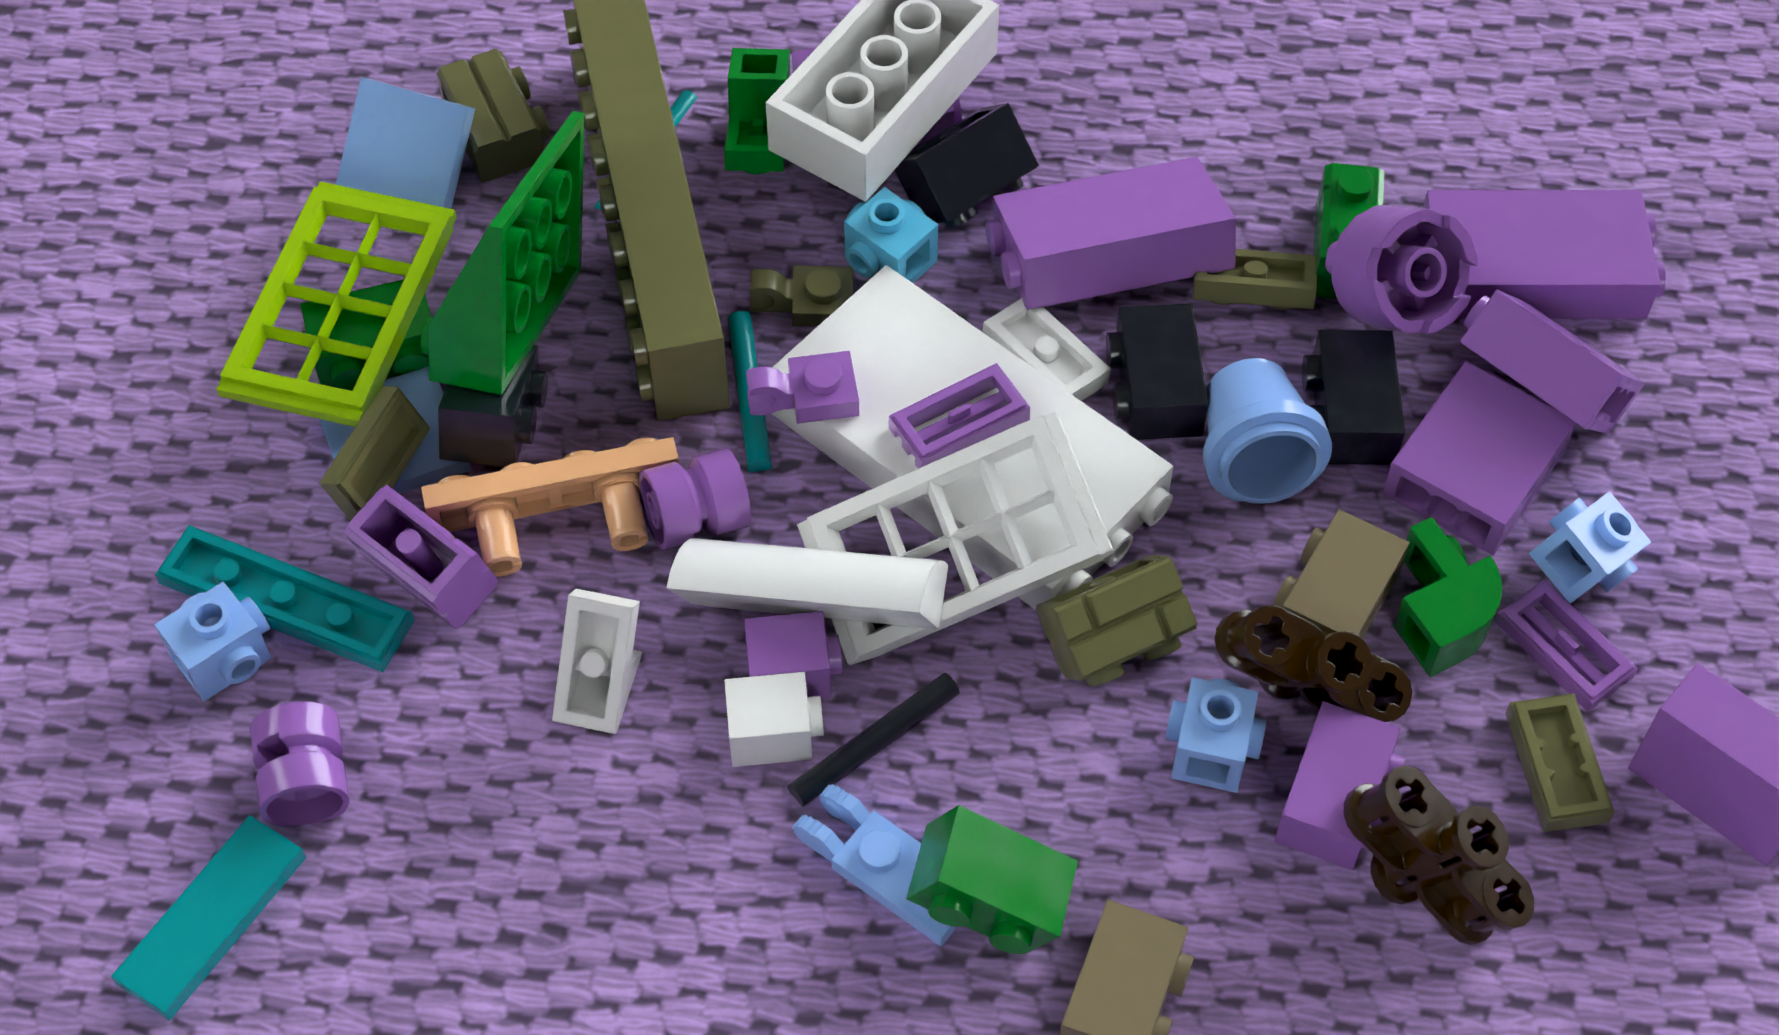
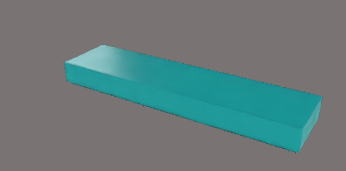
M188 525L155 574L159 584L191 597L198 593L207 592L221 582H224L239 602L249 596L264 615L270 628L380 672H384L415 621L413 613L409 610L191 525Z

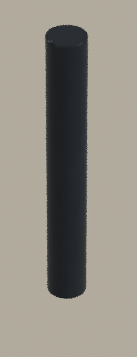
M947 673L941 674L787 785L788 791L802 807L806 806L817 798L829 784L835 785L959 695L960 691L956 682Z

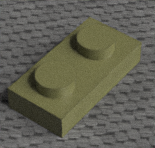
M1236 249L1235 269L1207 274V271L1195 272L1193 300L1211 301L1220 305L1233 303L1265 305L1281 310L1293 308L1314 309L1317 291L1316 255Z

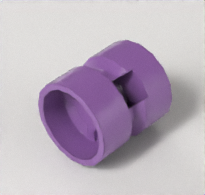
M728 448L693 456L688 469H684L677 462H671L642 470L639 473V489L644 513L652 536L662 551L682 546L691 538H698L699 531L702 529H706L715 537L747 528L751 523V507L747 486L737 459Z
M290 702L269 708L253 719L250 726L253 761L256 768L259 769L255 781L258 808L262 819L271 825L291 828L334 819L347 809L350 799L346 769L343 761L340 760L343 746L340 723L336 711L325 704L316 702Z

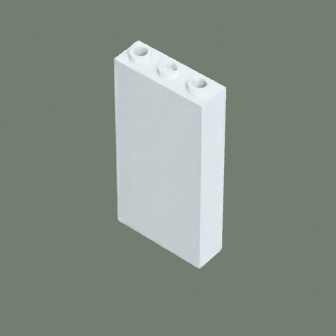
M887 265L773 366V368L778 369L782 373H788V358L850 350L859 396V416L797 424L794 408L776 411L771 414L872 489L917 469L913 454L907 455L902 448L900 436L894 437L889 430V415L995 363L1000 366L1031 407L1030 419L1042 414L1045 416L1056 411L1115 553L1103 558L1104 560L1018 596L1035 610L1036 605L1092 581V575L1104 563L1110 567L1116 565L1129 550L1133 542L1132 534L1144 522L1149 526L1155 525L1164 516L1172 503L1173 495L1169 493L1173 472L1172 464ZM994 388L966 403L972 405L999 392V390ZM950 411L915 427V431L918 432L948 417ZM1032 448L993 464L1010 507L1048 491ZM979 470L942 486L958 530L996 513ZM928 493L896 506L936 537L944 536ZM1053 502L1015 518L1032 562L1071 546ZM1001 525L963 541L970 562L993 579L1018 569Z

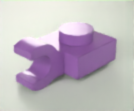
M850 350L788 358V373H782L776 368L765 366L746 370L747 395L751 415H767L776 411L794 408L797 424L859 416V396Z

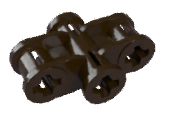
M1274 605L1258 607L1253 611L1241 610L1231 612L1222 618L1216 628L1214 640L1216 651L1222 661L1231 668L1258 680L1263 690L1272 697L1289 699L1301 695L1308 704L1320 710L1322 701L1382 722L1397 720L1406 713L1411 704L1412 687L1405 671L1396 664L1371 653L1365 640L1355 633L1341 631L1325 636L1323 631L1313 623Z
M1410 766L1396 767L1383 776L1380 784L1368 783L1359 785L1347 794L1344 801V818L1347 827L1354 837L1361 841L1373 854L1371 876L1375 887L1387 900L1402 905L1419 898L1424 907L1447 929L1452 937L1460 943L1468 945L1485 941L1496 928L1505 930L1516 929L1524 926L1531 919L1534 911L1532 890L1523 875L1516 871L1506 860L1509 850L1507 832L1498 816L1488 808L1476 805L1467 807L1458 813L1446 797L1429 781L1426 775ZM1405 786L1410 787L1411 790L1400 794L1399 789ZM1379 818L1383 822L1376 826L1369 824ZM1476 826L1481 827V830L1471 833L1469 830ZM1405 878L1409 880V882L1402 885L1396 883ZM1503 885L1507 887V889L1499 892L1495 890ZM1473 919H1477L1479 921L1471 925L1466 924V922L1471 921Z

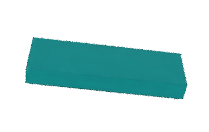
M249 815L111 975L115 984L170 1021L306 859L303 849Z

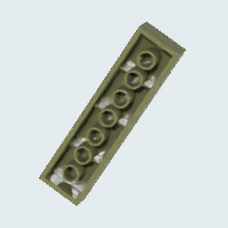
M573 0L574 9L563 10L569 45L579 44V49L569 50L575 84L578 85V88L587 86L588 89L587 91L578 92L580 109L584 113V126H586L587 131L596 130L597 132L596 134L587 135L592 167L596 171V176L606 174V177L596 179L601 211L602 214H605L606 222L615 220L614 223L605 224L611 258L614 259L616 269L625 267L624 269L615 270L621 306L624 305L631 353H634L635 371L641 402L653 400L658 421L730 408L724 337L645 0Z

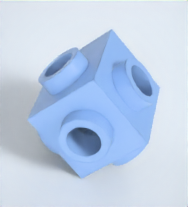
M1609 491L1589 507L1585 505L1581 498H1578L1549 521L1556 532L1528 554L1563 597L1571 604L1597 583L1608 592L1634 573L1638 568L1630 558L1650 544L1651 541L1635 523L1632 516L1624 510Z
M221 582L207 592L198 593L190 597L177 611L154 624L169 657L203 702L231 684H238L249 679L262 664L272 659L262 636L263 633L270 630L264 615L249 596L239 602L224 582Z
M1192 677L1187 702L1173 700L1165 739L1178 742L1171 779L1237 793L1246 757L1259 759L1267 720L1254 717L1259 692L1244 689L1239 684L1227 679L1217 678L1207 681Z

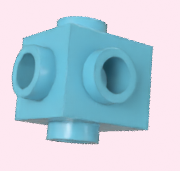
M886 187L882 188L867 202L862 201L855 205L844 221L845 259L852 269L862 277L872 278L887 265L914 283L937 263L938 224L928 218L917 204L910 200L901 199Z

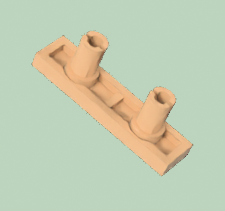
M674 437L660 440L640 438L629 442L624 447L599 452L579 450L569 453L563 459L538 464L527 462L513 463L505 466L498 472L472 477L452 475L441 479L437 484L422 486L421 491L426 515L447 531L453 532L476 527L482 560L495 577L513 574L522 567L514 520L518 518L601 502L613 549L616 551H630L644 546L648 542V534L640 500L639 473L642 470L671 462L679 464Z

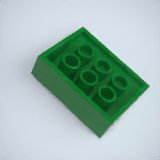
M571 112L490 223L453 286L448 290L444 301L434 317H429L425 322L421 336V350L423 354L428 355L429 381L502 395L578 278L582 267L583 112Z

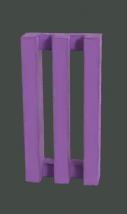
M995 363L889 415V430L894 437L900 436L902 448L907 455L913 454L915 466L919 469L1030 420L1031 407L1000 366ZM994 388L999 390V392L972 405L966 403ZM950 411L948 417L918 432L915 431V427Z
M1545 579L1498 612L1494 621L1567 693H1574L1577 702L1587 712L1596 707L1604 697L1607 698L1613 694L1621 684H1626L1634 678L1638 670L1622 652ZM1540 602L1612 672L1605 676L1578 650L1579 645L1564 630H1557L1533 606ZM1540 635H1542L1552 646H1550ZM1568 662H1570L1580 673H1578Z

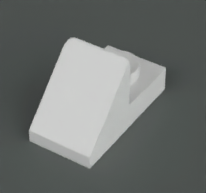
M575 589L568 595L552 721L612 734L617 733L643 653L642 651L633 650L640 601L581 589Z

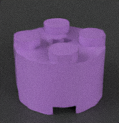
M1379 205L1354 217L1340 234L1338 241L1332 243L1328 248L1325 266L1332 275V284L1339 304L1358 323L1403 333L1420 332L1430 334L1436 333L1452 324L1469 304L1471 296L1464 295L1469 282L1470 265L1477 266V254L1471 235L1457 218L1450 215H1442L1431 209Z

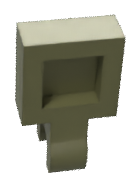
M793 265V280L787 279L781 273L771 269L751 270L750 312H792V327L819 326L853 295L852 267Z

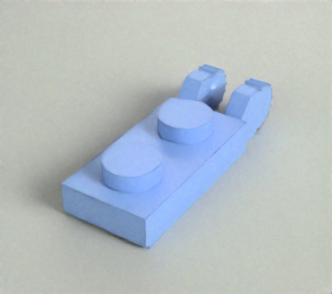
M829 784L819 795L820 803L823 804V808L833 817L842 820L855 829V833L843 844L831 829L806 814L802 815L793 825V833L803 843L829 860L834 871L939 946H942L957 927L945 925L934 920L929 915L928 909L906 900L921 843L873 810L870 814L860 800L850 793H846L838 785Z

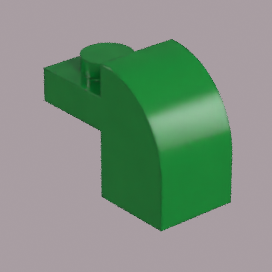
M732 48L728 72L729 122L724 148L725 170L744 171L755 175L784 171L785 159L768 150L766 102L790 77V49Z
M1430 517L1411 526L1406 541L1410 543L1403 562L1422 588L1403 597L1393 628L1428 676L1432 677L1468 659L1482 646L1501 601L1502 580L1499 569L1491 555L1468 565L1465 553L1459 542L1454 537L1445 535L1433 517Z

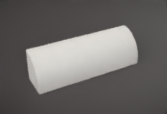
M691 538L677 552L666 588L690 604L779 614L823 611L824 618L939 629L948 564L942 560Z

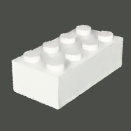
M860 0L767 100L768 150L867 202L997 54L999 4L991 0Z

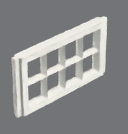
M1056 411L1045 416L1042 414L811 515L807 517V520L797 524L805 548L846 552L839 531L876 515L891 556L923 559L949 547L963 583L964 592L943 600L939 629L887 624L875 630L873 623L831 619L835 631L839 635V641L849 665L883 655L1104 560L1103 558L1115 553ZM1032 448L1048 491L1010 507L993 464ZM979 470L996 513L958 530L942 486ZM928 493L944 536L906 552L890 509ZM1053 502L1071 546L1032 562L1015 518ZM1001 525L1018 569L979 585L963 541Z

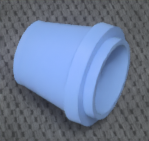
M1250 358L1229 364L1213 376L1206 388L1209 403L1207 410L1208 437L1203 448V462L1208 479L1217 492L1226 498L1238 502L1273 503L1298 494L1322 474L1328 465L1332 453V441L1325 421L1315 409L1304 403L1281 366L1267 359Z

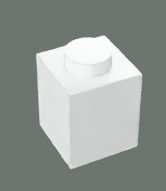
M805 672L724 679L732 767L812 760L811 737L824 736L821 697H807Z

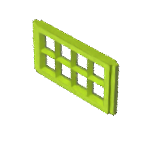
M320 181L317 187H313L220 374L221 380L216 388L218 396L356 427L387 378L454 231L453 225L457 218L456 211L445 207ZM327 216L369 225L357 252L314 243ZM380 228L424 236L411 264L368 255ZM307 256L350 265L337 293L294 284ZM361 268L405 277L392 305L349 296ZM287 297L331 306L317 336L273 326ZM342 309L386 318L372 348L329 339ZM267 339L310 348L296 379L252 369ZM322 351L366 360L352 391L308 382Z

